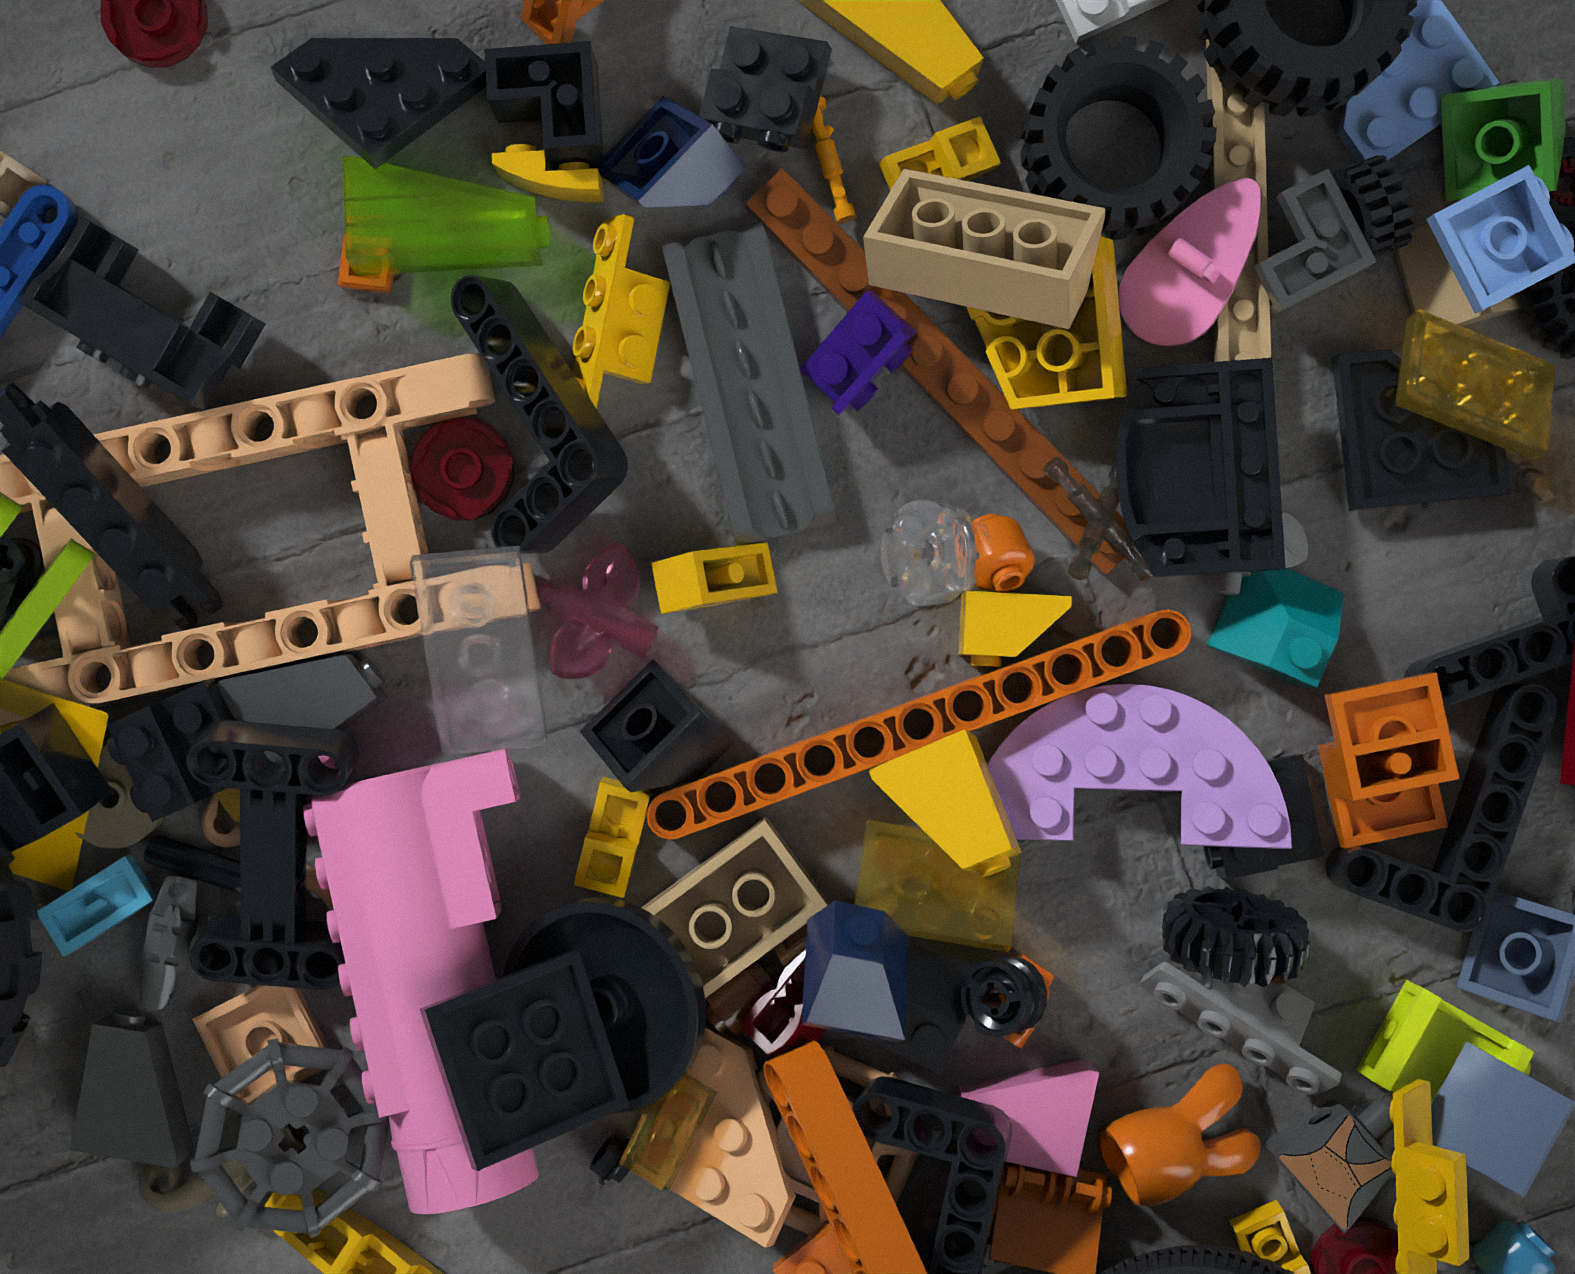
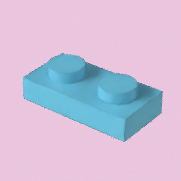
M131 854L111 864L38 910L37 913L64 957L77 951L156 901L158 895Z

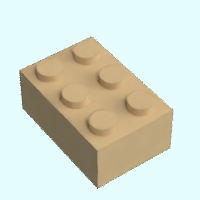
M765 816L641 908L659 918L682 941L697 967L706 998L807 923V919L828 906V901Z

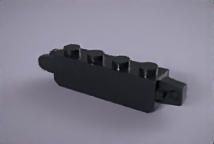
M14 382L0 390V422L4 425L1 427L0 432L7 440L1 451L152 613L160 608L171 621H174L179 629L182 628L184 631L195 626L198 619L193 611L194 609L180 595L186 591L209 614H213L223 607L222 597H220L219 592L200 572L203 562L198 550L67 405L57 401L48 407L41 400L35 404Z

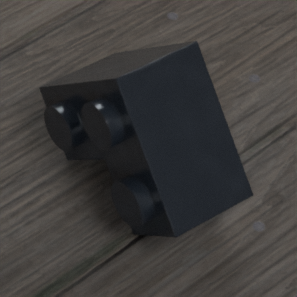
M590 41L484 49L487 101L498 123L542 120L544 150L552 169H558L559 165L568 162H582L589 164L590 167L604 166L598 65Z

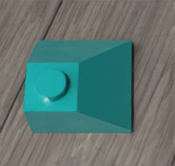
M1288 568L1285 570L1251 572L1249 577H1242L1240 595H1227L1205 646L1299 688H1317L1339 639L1344 593Z

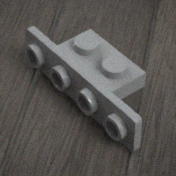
M1162 962L1143 975L1140 986L1153 994L1154 999L1159 1004L1178 1010L1197 1022L1198 1027L1206 1034L1222 1038L1242 1051L1243 1056L1247 1060L1257 1065L1268 1067L1285 1078L1288 1085L1296 1091L1317 1096L1339 1085L1342 1077L1341 1072L1300 1047L1316 1003L1287 984L1277 985L1270 982L1267 987H1261L1257 984H1248L1246 987H1243L1239 983L1228 982L1224 984L1222 980L1208 978L1205 984L1202 985L1167 962Z

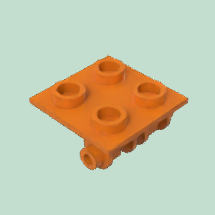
M1006 1161L996 1207L989 1260L1051 1274H1095L1103 1208H1109L1112 1198V1188L1106 1186L1107 1175L1078 1169L1077 1177Z

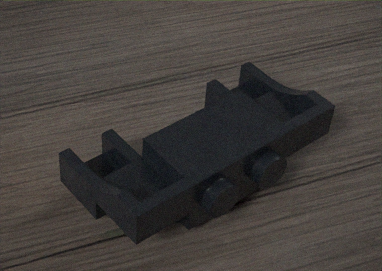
M81 217L60 254L50 266L32 280L20 304L81 339L76 348L105 364L109 357L123 364L119 374L134 383L148 389L153 382L190 405L206 410L231 365L241 369L266 323L210 292L191 326L183 324L119 286L139 249Z

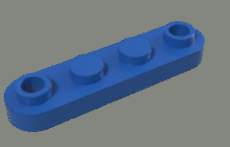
M37 185L28 189L21 196L0 228V339L23 306L20 304V301L30 283L50 265L76 224L77 211L73 201L55 187ZM56 208L57 218L52 223L46 224V213L50 209Z

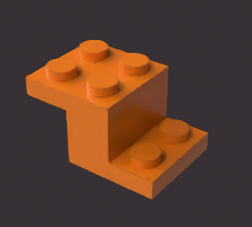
M1426 673L1325 694L1334 742L1318 745L1339 847L1346 849L1447 828L1448 824L1439 783L1459 779L1437 673Z

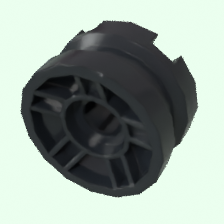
M1013 956L988 960L976 964L967 973L969 976L967 983L961 987V1004L965 1016L970 1015L976 1023L974 1028L984 1035L1001 1037L1032 1028L1042 1019L1047 1006V989L1043 976L1027 960ZM999 993L1006 995L1005 1002H1001Z

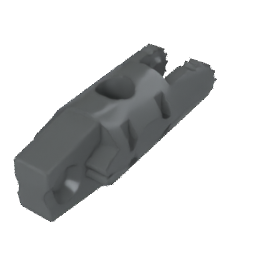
M168 873L165 876L154 907L149 914L146 941L142 947L139 965L145 967L140 986L142 991L139 992L141 996L139 1000L142 1002L141 1006L145 1007V1011L150 1010V1013L152 1011L158 1013L160 1009H165V1005H169V1000L173 999V994L176 992L174 988L177 987L179 974L186 972L189 965L191 942L198 924L199 880L182 874Z

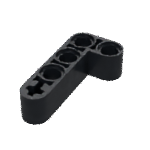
M1575 556L1546 560L1534 570L1531 579L1532 590L1542 617L1419 659L1410 664L1405 671L1404 678L1426 673H1454L1457 679L1439 682L1443 705H1449L1573 662L1575 645ZM1562 568L1571 576L1572 584L1567 594L1561 590L1558 584V575ZM1532 634L1539 640L1541 648L1535 660L1529 657L1526 650L1527 640ZM1483 651L1489 655L1492 662L1491 671L1485 678L1480 675L1476 665L1477 658Z

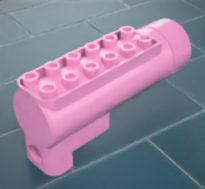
M509 748L345 784L340 791L332 795H311V803L303 806L307 831L310 837L318 835L322 857L315 858L317 879L322 890H330L334 910L327 911L329 934L333 943L341 942L345 964L338 966L341 989L345 997L353 996L357 1017L350 1019L352 1040L357 1051L364 1049L369 1070L362 1072L364 1095L368 1104L376 1103L379 1118L389 1116L392 1135L391 1145L393 1150L397 1151L409 1210L415 1214L444 1213L487 1203L528 1186L539 1176L533 1148L480 1171L471 1168L420 1012V1008L496 979L484 922L497 919L503 907L481 810L516 802L521 799Z

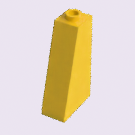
M797 0L937 105L949 96L954 100L960 99L979 82L976 76L979 75L984 57L941 0Z

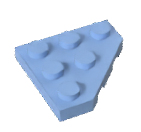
M1417 0V6L1408 14L1413 17L1414 24L1410 36L1401 44L1402 51L1362 92L1357 96L1354 95L1345 103L1344 111L1340 116L1337 135L1357 162L1377 155H1384L1387 161H1389L1442 124L1440 95L1492 87L1500 83L1442 0Z

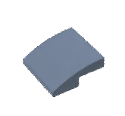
M1466 1041L1431 1105L1433 1145L1466 1154V1165L1525 1198L1573 1111L1575 1102Z

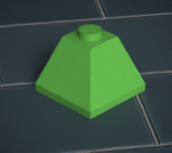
M1564 77L1511 83L1440 95L1446 201L1462 200L1528 165L1531 167L1534 175L1543 180L1548 191L1557 190L1566 133Z

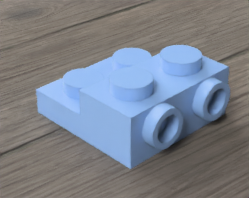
M1529 165L1426 219L1475 314L1575 263L1572 235L1563 224L1558 222L1549 205L1550 195L1547 186L1541 178L1534 175Z

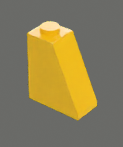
M966 729L868 770L871 779L962 869L970 872L979 870L981 877L989 876L1011 866L1009 858L1022 853L978 740L974 734Z

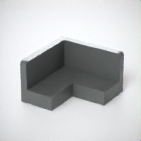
M1329 168L1282 191L1276 197L1299 243L1259 262L1254 267L1273 304L1270 306V320L1353 279L1377 263Z

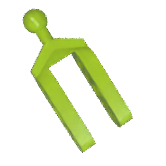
M1 492L0 538L23 508V506ZM72 538L65 544L0 631V681L13 667L93 558L95 553Z

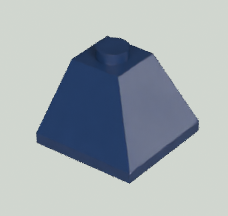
M662 96L604 156V166H595L594 168H598L602 180L642 207L657 208L711 205L717 197L722 196L732 187L734 180L746 167L713 124Z
M834 901L807 919L802 1025L898 1043L905 1041L908 935L885 911Z

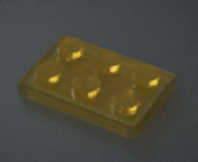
M1418 309L1406 320L1395 405L1536 460L1548 451L1556 365Z
M867 820L854 905L885 911L909 936L1008 952L1012 946L1021 853L1009 858L1011 863L1009 868L981 877L979 870L970 872L962 869L922 829Z

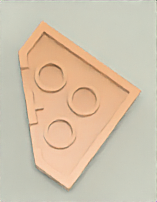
M705 1025L702 1045L698 1055L686 1075L671 1089L635 1169L763 1247H771L779 1235L796 1195L790 1175H785L776 1145L780 1141L768 1101H763L755 1071L758 1070L756 1060L751 1048L724 1033L721 1034L714 1027Z

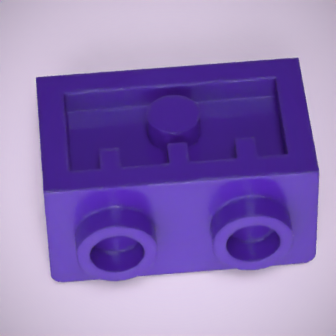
M870 289L862 295L800 370L835 402L831 409L838 415L851 407L859 412L879 390L873 382L886 368L889 372L893 373L911 354L913 349L907 343L917 331Z

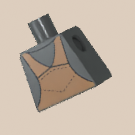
M1376 1099L1356 1118L1337 1101H1328L1263 1143L1266 1149L1343 1233L1350 1229L1393 1174L1391 1167L1392 1159L1378 1143L1394 1129V1124L1390 1120L1389 1109L1379 1099Z

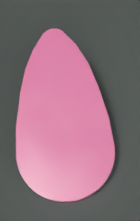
M1241 178L1221 185L1200 197L1151 239L1131 262L1121 279L1118 298L1121 315L1129 329L1136 336L1152 345L1177 347L1195 341L1212 327L1235 289L1257 236L1261 216V190L1256 181L1250 178Z

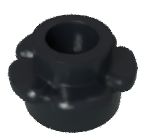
M613 1133L601 1145L589 1166V1169L600 1177V1184L604 1185L611 1179L620 1183L628 1174L636 1160V1156L631 1153L633 1147L631 1139L627 1138L624 1141Z

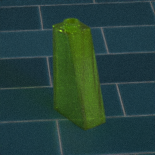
M355 156L343 157L346 259L356 276L377 275L380 273L396 274L543 266L542 248L551 247L550 222L548 215L540 216L535 197L386 163L374 169L363 158Z

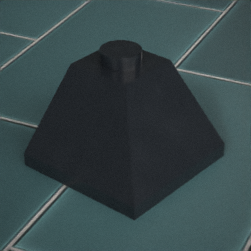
M654 659L579 731L630 793L697 780L734 744V741Z

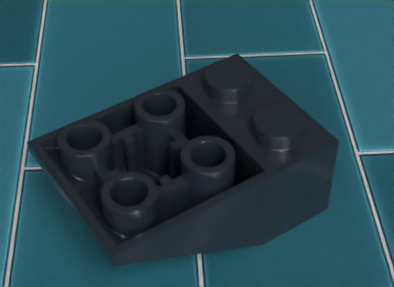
M54 703L0 734V839L10 852L32 843L80 817L113 792Z

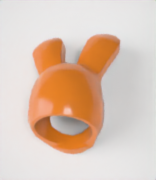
M1222 1063L1211 1067L1188 1093L1174 1105L1136 1111L1113 1121L1099 1131L1097 1145L1100 1157L1135 1205L1153 1207L1167 1203L1190 1190L1201 1176L1244 1174L1256 1163L1260 1155L1261 1143L1258 1136L1248 1129H1238L1220 1137L1202 1141L1201 1133L1203 1130L1218 1121L1237 1104L1243 1090L1242 1080L1239 1072L1232 1065Z

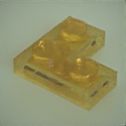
M686 1073L665 1095L655 1102L635 1110L642 1114V1117L619 1163L660 1190L671 1189L717 1092Z

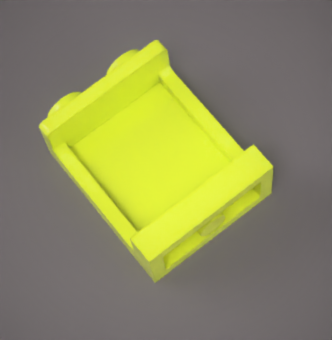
M1406 980L1356 1070L1390 1092H1396L1417 1079L1429 1081L1432 1105L1466 1041L1528 1076L1531 1071L1530 1060L1534 1055V1051L1442 1000V998L1425 988Z

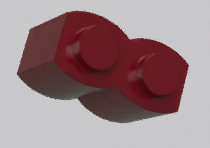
M806 949L798 953L787 964L779 978L777 988L764 994L752 1006L743 1024L742 1030L766 1054L777 1057L810 1040H815L818 1043L824 1031L822 1028L802 1025Z

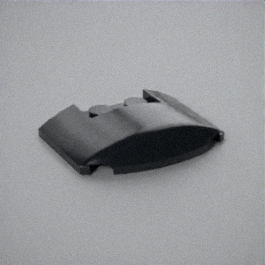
M1272 357L1143 367L1136 377V381H1140V383L1137 385L1127 405H1124L1120 419L1116 445V481L1121 512L1128 534L1136 549L1149 566L1146 568L1154 578L1285 570Z

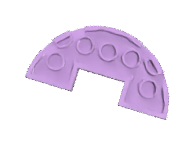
M1116 684L1088 688L1064 696L1036 711L1018 725L1001 743L987 764L1017 840L1074 842L1075 789L1182 792L1181 845L1272 849L1292 848L1291 828L1286 803L1280 786L1259 749L1242 730L1215 709L1190 696L1173 690L1149 685Z

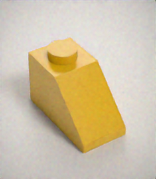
M768 542L692 551L651 563L661 614L706 608L778 593Z
M965 591L961 593L958 655L971 656V666L1002 667V657L1011 658L1018 656L1071 608L1072 596Z

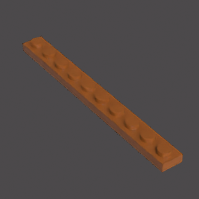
M783 167L745 203L746 209L757 221L763 222L764 228L847 313L862 295L871 289L917 331L907 343L913 351L899 367L1102 576H1106L1135 548L1123 517L1018 409H1010L1006 397L905 293L869 285L865 252Z

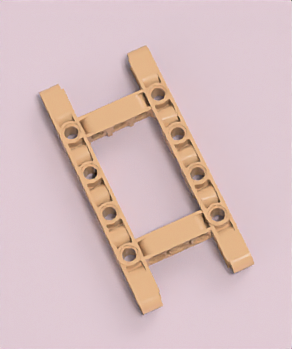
M472 353L93 434L140 487L342 443H348L356 478V480L351 481L353 492L359 494L367 532L362 533L363 541L370 545L378 583L373 584L374 589L368 590L369 594L361 597L337 601L326 599L267 612L265 617L237 623L221 622L161 636L162 640L131 645L117 574L5 454L0 455V492L23 506L19 513L33 511L45 571L70 538L95 553L83 573L54 610L63 657L12 668L3 680L95 708L192 687L212 678L215 681L229 679L541 609L531 563L504 565V561L433 576L402 430L478 414L477 408L494 403L496 400L489 367L481 354ZM375 395L377 399L375 413L369 418L358 419L356 414L358 402L365 396ZM272 417L274 422L272 435L267 440L258 442L255 430L257 424L264 418ZM168 439L171 445L170 455L164 462L158 464L155 459L156 447L161 441ZM414 596L421 605V614L415 623L407 625L401 620L399 608L406 598ZM312 619L318 628V636L312 645L306 647L300 642L298 630L305 620ZM208 641L214 649V660L208 668L204 669L199 664L197 652L199 647ZM103 664L109 668L111 673L110 684L104 691L98 686L96 681L98 669ZM0 709V725L26 719V717Z

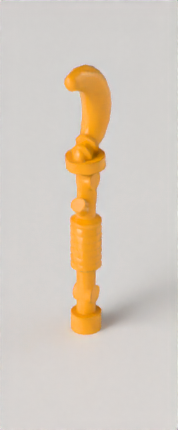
M820 95L812 126L813 134L817 140L814 147L822 169L823 178L829 181L836 208L833 210L836 222L844 224L853 221L857 216L853 204L848 203L841 179L843 174L842 165L840 164L835 142L833 139H830L834 129L830 125L824 126L822 111L826 109L827 105L825 97Z

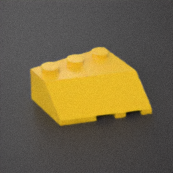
M1100 236L1088 290L1069 329L966 307L971 319L975 320L987 348L985 352L1011 410L1128 397L1112 239Z

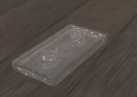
M520 546L412 555L410 567L442 754L453 755L496 751L504 748L521 749L547 746L548 735Z

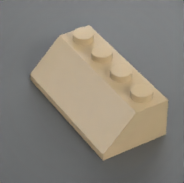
M903 169L863 236L868 283L871 286L1069 329L1088 290L1105 219V208Z

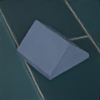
M1496 891L1487 918L1480 927L1472 932L1456 988L1561 1023L1575 977V915Z

